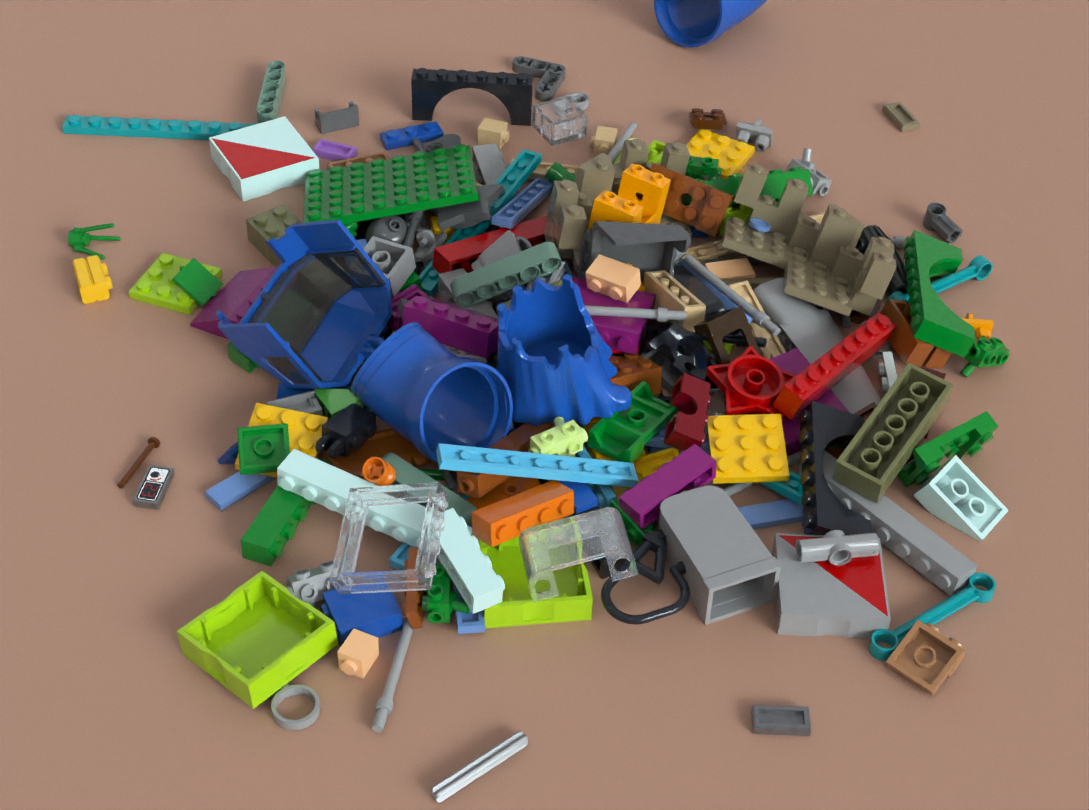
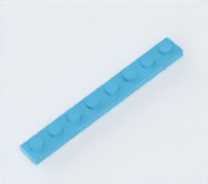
M441 443L438 444L436 449L439 469L632 488L639 481L634 464L629 462Z

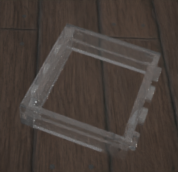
M439 482L350 488L329 580L340 594L431 590L433 575H436V558L441 550L440 536L445 528V509L449 506L447 503V493ZM427 502L414 569L355 572L369 506Z

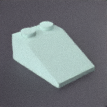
M956 455L940 466L913 495L932 515L979 542L985 538L1009 511Z

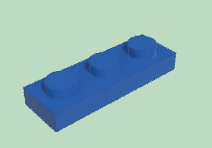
M437 121L427 122L421 125L380 133V141L387 151L413 145L412 140L414 138H418L421 143L433 141L442 137L443 131Z

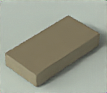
M901 102L883 105L882 112L901 132L919 129L920 123Z

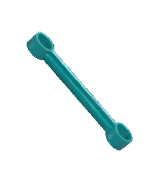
M982 255L976 256L969 263L968 267L932 282V287L936 293H940L971 278L981 281L991 273L993 264ZM896 291L887 298L885 304L888 299L906 301L908 304L909 293L902 294L900 291Z
M975 573L970 577L966 588L892 631L887 629L875 631L872 634L869 645L870 654L878 660L887 661L917 620L924 624L928 622L935 625L974 601L978 603L989 602L996 588L994 578L986 573ZM974 585L984 586L988 590H979ZM876 642H886L892 647L882 648Z

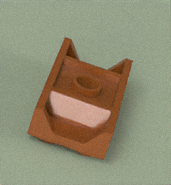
M652 163L650 171L660 173L664 177L671 179L663 214L696 227L695 229L714 237L719 236L721 223L727 208L735 196L658 163ZM685 193L692 197V202L689 206H685L681 201Z

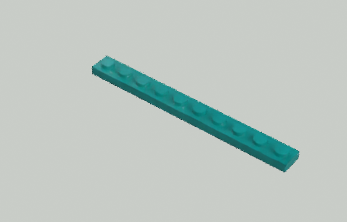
M71 115L66 116L62 130L63 134L209 140V137L258 123L244 124L238 122L222 123L218 121L200 122L197 120L179 121L177 119L159 120L156 118L139 119Z
M523 149L495 183L503 185L504 193L491 204V219L484 220L472 227L457 229L445 245L483 234L491 225L492 216L512 199L541 163V154ZM433 259L419 275L422 291L430 297L438 290V274H440L432 267Z

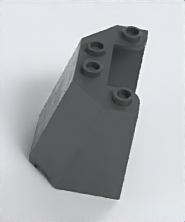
M596 221L592 224V229L583 232L578 275L579 278L586 279L585 272L597 256L601 254L625 264H632L633 267L640 269L642 286L645 272L665 270L673 277L677 250L681 253L688 250L691 245V235L680 225Z

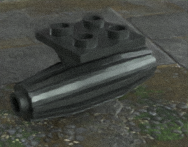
M869 225L863 229L855 247L863 255L872 236L889 239L879 226ZM895 246L893 259H896L897 267L886 289L889 296L896 291H900L902 294L909 293L907 292L908 282L906 281L905 265Z

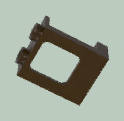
M742 306L725 310L693 326L696 335L706 333L718 365L731 363L722 338L737 329L741 330L747 347L752 346L761 356Z

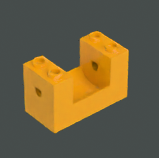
M632 163L623 171L618 195L604 190L594 199L588 230L593 228L592 224L596 221L660 224L671 179L664 177L660 173L649 171L641 165Z

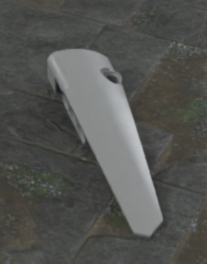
M784 278L762 283L754 289V293L764 312L770 317V321L774 322L781 329L777 336L787 351L798 348L810 364L814 363L845 339L825 307L784 293ZM861 365L831 388L846 409L852 414L873 402L878 405L881 401Z

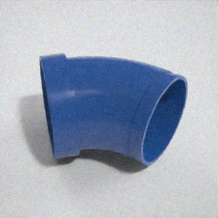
M654 0V10L660 28L670 40L680 46L693 48L715 41L724 32L753 14L767 0Z
M418 322L406 324L390 335L365 361L356 374L351 386V392L356 397H359L362 403L402 437L413 443L421 454L437 463L436 449L439 443L489 448L507 436L512 421L513 400L510 388L504 377L487 364L471 358L456 356L430 333L426 332Z

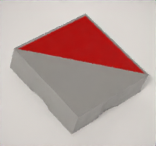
M775 533L772 556L781 565L776 600L778 635H836L846 638L871 639L875 631L879 629L888 630L891 616L880 538H878L880 549L878 556L851 558L848 563L837 566L831 564L829 560L805 563L798 562L796 540L822 538L824 535Z

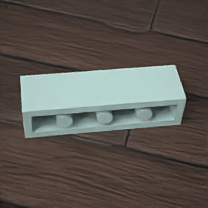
M454 508L425 518L424 536L471 612L474 614L501 603L503 590L505 589L504 581L499 574L496 575L493 571L489 557L481 552L477 538L474 535L471 536L468 532L464 518L462 516L459 517Z

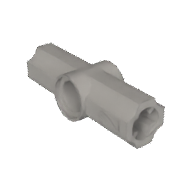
M841 530L830 531L822 538L796 540L795 544L798 562L829 560L831 564L837 566L848 563L851 558L878 556L880 550L879 539L876 533L845 535Z

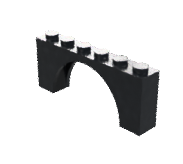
M426 68L413 69L411 78L412 120L432 121L434 109L445 95L458 89L475 88L493 94L505 105L510 115L511 125L531 126L533 74L473 72L466 70L452 71L446 69L432 70Z
M811 401L805 409L800 411L798 416V422L800 423L799 443H801V455L799 460L802 467L800 482L803 493L801 504L803 506L802 526L804 527V534L825 535L833 530H841L845 535L872 533L871 520L857 515L835 496L825 479L822 468L824 450L831 448L846 449L863 426L864 417Z

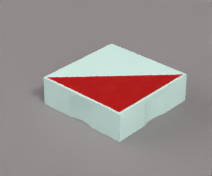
M285 116L209 137L212 160L230 180L231 186L242 201L267 195L279 189L304 184L306 182V174H309L312 170L319 169V158Z

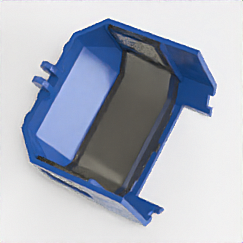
M339 219L291 224L284 229L286 234L277 240L272 237L266 241L267 245L282 261L238 324H232L221 311H216L217 317L220 319L218 328L240 352L285 384L289 389L346 386L352 380L357 368L363 363L364 358L368 359L375 349L385 341L382 337L378 336L386 328L387 322L392 316L390 282Z

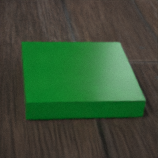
M288 423L237 428L240 475L277 472L279 465L290 454Z

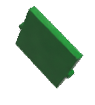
M195 258L186 266H182L180 272L172 279L177 286L201 307L210 298L213 299L216 296L215 293L223 286V283Z

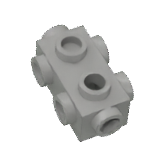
M804 148L802 160L792 159L787 166L786 172H789V169L794 167H802V170L809 169L813 196H816V194L824 196L828 193L833 180L814 167L815 163L810 162L812 149Z
M325 561L319 565L320 567L310 570L304 568L295 571L294 575L287 577L286 588L293 596L309 603L315 608L318 605L317 602L323 600L322 593L352 583L348 568H343L338 561ZM332 580H337L336 583L330 584Z

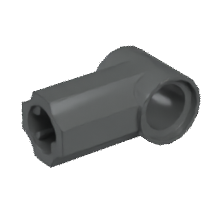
M930 203L928 205L923 226L928 230L937 231L949 243L955 242L961 236L962 229L946 215L944 205L940 203Z

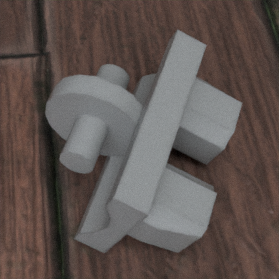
M757 119L755 124L738 122L736 139L747 144L748 142L755 143V149L764 152L767 146H772L773 130L762 126L761 119Z
M420 230L416 235L419 247L414 254L415 262L422 261L424 266L427 267L433 259L434 248L445 245L444 241L448 236L446 232L442 231L440 234L434 235L432 230Z

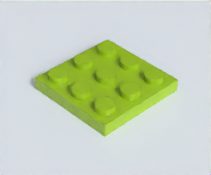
M162 253L129 290L130 299L190 315L198 303L177 286L172 279L180 272V268L186 266L191 260ZM200 263L218 280L222 276L221 268Z

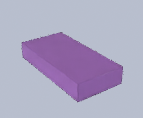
M320 139L312 148L317 157L332 161L354 158L358 154L356 147Z

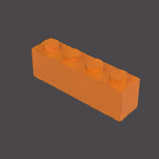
M552 480L472 512V535L490 547H494L574 514V490L556 480Z

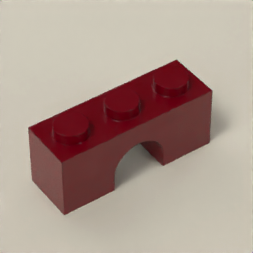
M686 373L673 385L670 405L679 408L682 412L678 411L667 423L664 444L681 451L687 450L694 444L698 447L702 446L706 434L703 433L704 426L708 420L706 411L711 400V395L709 394L710 383Z

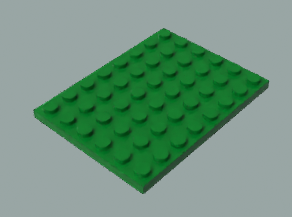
M458 144L450 149L436 148L432 152L427 153L418 151L410 156L396 155L387 160L374 159L370 163L356 162L347 167L334 166L330 170H312L309 174H306L303 223L339 219L343 224L479 201L470 145Z

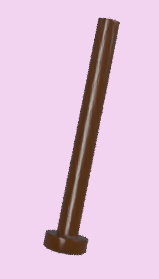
M156 437L148 439V446L117 484L119 488L122 489L152 449L160 446V441Z

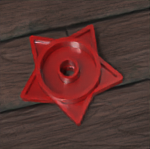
M749 346L740 357L734 359L731 363L708 366L706 375L724 393L725 415H743L752 412L756 414H781L783 422L785 415L776 409L773 403L784 385L797 376L796 374L781 370L774 362L760 356L752 346Z

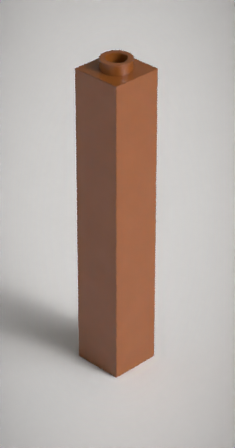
M524 423L489 448L528 452L530 449V437L554 428L555 425L543 423L540 426ZM457 471L458 493L480 499L511 476Z

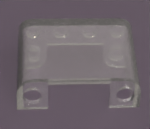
M601 508L529 527L520 533L519 546L533 602L559 596L553 574L554 570L606 557L612 582L639 575L622 516L616 508ZM625 558L628 560L630 566L626 571L620 572L614 568V564L618 559ZM540 579L548 580L550 582L549 590L538 592L535 587L536 582Z

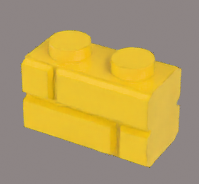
M97 255L89 256L86 259H74L72 265L82 302L88 304L96 300L109 299V290L113 288L110 276H108L106 263H101Z

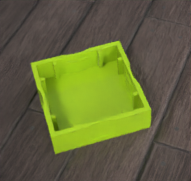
M578 519L555 521L494 547H490L477 538L481 552L489 557L493 571L496 575L499 574L505 584L502 602L483 610L485 628L591 620L593 597L588 571L582 559L583 545Z
M263 571L234 590L221 603L207 609L177 631L182 654L253 709L338 645L333 620L309 603L293 596L285 586Z

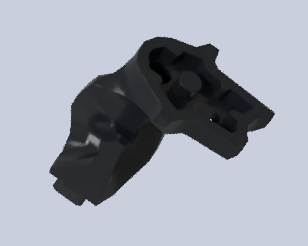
M668 320L662 326L650 331L641 341L638 350L639 354L650 349L652 351L655 349L665 351L671 361L669 367L680 377L686 373L705 382H710L714 388L717 387L706 375L708 366L718 365L715 356L709 353L705 343L699 335H696V332L686 330L678 320ZM678 346H683L686 354L680 353ZM710 386L709 394L712 395L714 390Z

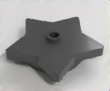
M502 184L477 186L479 201L427 209L426 211L438 216L437 224L440 231L447 228L463 229L472 227L484 220L491 219V204L504 193V188Z

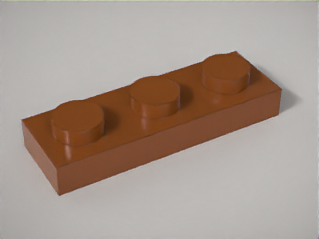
M419 547L409 548L408 559L404 561L407 581L403 582L406 602L402 603L404 619L408 618L412 629L423 627L424 612L422 609V598L425 593L424 576L426 573V562Z

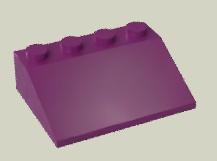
M278 267L239 271L190 322V326L228 339L218 328L220 319L217 317L216 311H221L232 324H238ZM295 274L277 300L290 289L297 293Z
M415 296L404 305L403 326L411 322H418L426 332L430 333L441 344L486 359L498 349V318L440 299Z

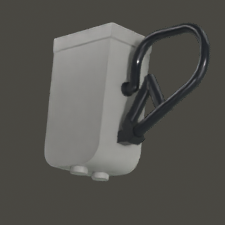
M702 486L689 491H682L662 501L658 531L647 532L643 536L642 543L604 583L601 590V600L606 611L613 618L623 623L638 625L679 612L686 606L690 598L699 613V617L704 625L775 602L781 565L771 555L729 495L717 486ZM649 550L655 552L654 570L639 562ZM666 560L670 566V573L681 590L680 598L674 604L641 615L626 614L615 607L610 598L611 590L627 572L633 570L660 585L664 579Z

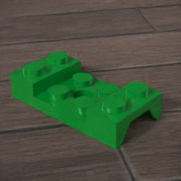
M642 381L631 391L632 404L628 409L615 412L610 418H602L589 430V447L619 462L634 463L643 454L644 445L667 425L678 411L682 412L679 408L654 397L648 383Z
M986 411L913 450L915 460L904 465L897 476L906 488L914 483L917 486L921 485L929 479L928 474L940 467L938 463L944 456L950 458L957 454L961 459L968 454L971 457L978 454L983 449L982 445L994 438L992 433L999 426Z

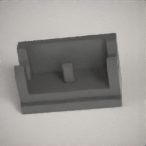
M351 101L349 102V108L322 113L319 109H316L315 125L321 134L359 126L358 106L354 105V102Z

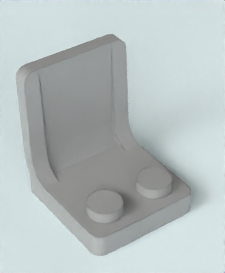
M508 230L479 255V258L471 264L473 270L521 252L522 250L514 233ZM506 291L490 299L498 306L497 301L512 299V295L509 291Z

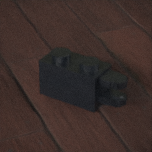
M353 403L322 425V437L316 442V451L323 453L328 450L327 454L333 459L340 455L348 456L375 435L377 430L376 415Z

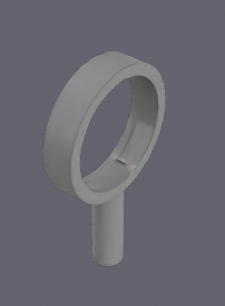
M287 683L279 689L280 691L272 699L271 710L273 719L277 725L284 729L301 730L307 728L320 715L319 696L308 686L290 685ZM293 695L309 697L315 703L313 711L308 716L297 720L283 718L278 714L277 707L281 701Z

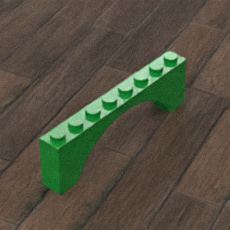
M914 230L910 237H906L902 246L906 263L907 292H909L908 303L910 304L909 315H911L913 337L965 358L976 340L974 327L957 316L945 305L930 282V277L948 276L956 272L963 260L962 250Z

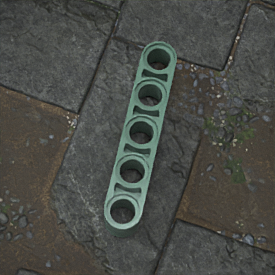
M271 61L267 65L256 108L258 124L278 118L286 86L285 64L282 61Z
M543 242L455 278L450 284L456 305L469 307L511 290L514 286H521L531 282L536 277L540 278L553 273L561 267L562 261L556 245L552 242Z
M388 452L381 458L385 462L390 463L396 470L395 481L386 487L387 490L438 513L454 508L458 516H462L466 524L472 527V512L478 510L473 504L396 454Z

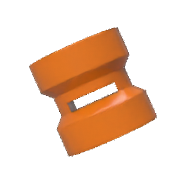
M371 457L363 465L362 474L367 481L382 488L390 486L395 481V468L383 459Z

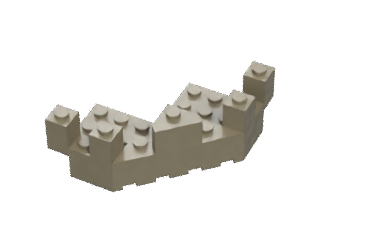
M639 139L624 140L620 162L612 165L610 156L602 152L578 166L575 182L570 180H554L544 236L546 242H552L556 245L560 258L572 259L575 272L579 270L583 232L588 230L594 199L604 190L618 195L623 171L632 163L641 165L650 171L653 162L647 163L649 151L645 141ZM680 142L665 143L660 165L685 175L690 158L686 144ZM662 213L660 224L668 225L673 222L674 225L683 227L692 237L689 224Z
M747 164L735 192L734 202L748 206L752 210L746 224L740 218L727 217L724 224L721 246L783 268L784 293L846 316L850 315L851 310L870 316L877 299L882 300L896 270V259H893L895 252L894 244L887 238H875L872 236L863 255L855 247L865 224L835 204L828 205L821 224L817 223L815 219L801 211L808 194V186L799 179H787L778 202L772 196H761L760 193L767 178V171L759 164ZM757 218L767 222L771 226L770 231L762 232L752 228L749 225L750 219Z

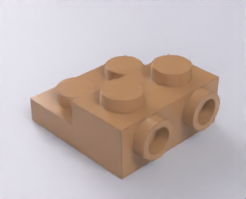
M917 620L887 659L886 666L933 696L945 679L950 678L964 660L965 650L956 639L951 637L947 639L941 635L940 631L931 623L927 622L924 624Z

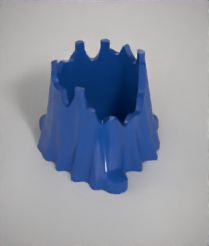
M569 274L562 277L563 284L561 286L550 285L539 277L535 278L532 288L523 291L521 286H514L509 309L507 310L504 303L497 306L499 331L498 365L496 370L504 377L510 388L513 400L512 420L515 422L540 426L543 423L554 424V419L560 416L563 417L564 422L576 420L580 424L586 425L593 417L610 418L615 412L626 410L632 404L630 390L625 386L616 385L610 380L617 374V368L608 360L612 355V349L599 334L590 313L584 305L579 286L573 283L572 276Z

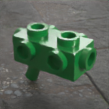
M690 155L685 175L694 179L708 181L710 177L721 176L722 168H718L719 159L693 157Z
M981 336L975 340L966 354L965 359L968 363L960 373L968 378L976 367L1002 366L1008 360L1010 350L998 338Z
M430 565L429 576H424V592H427L428 595H423L422 609L423 612H428V623H450L453 610L468 614L470 609L466 602L457 600V593L452 592V579L443 565Z

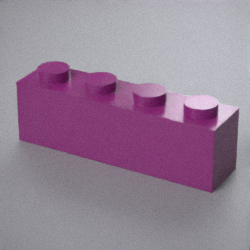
M694 444L687 450L681 451L670 462L664 463L650 476L644 477L636 486L624 491L619 497V507L643 530L659 519L660 506L664 499L679 494L682 491L702 487L716 478V460Z

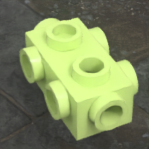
M559 416L554 419V428L530 437V449L528 452L574 457L576 453L583 450V443L588 441L586 431L582 427L580 428L574 420L565 423L563 417Z

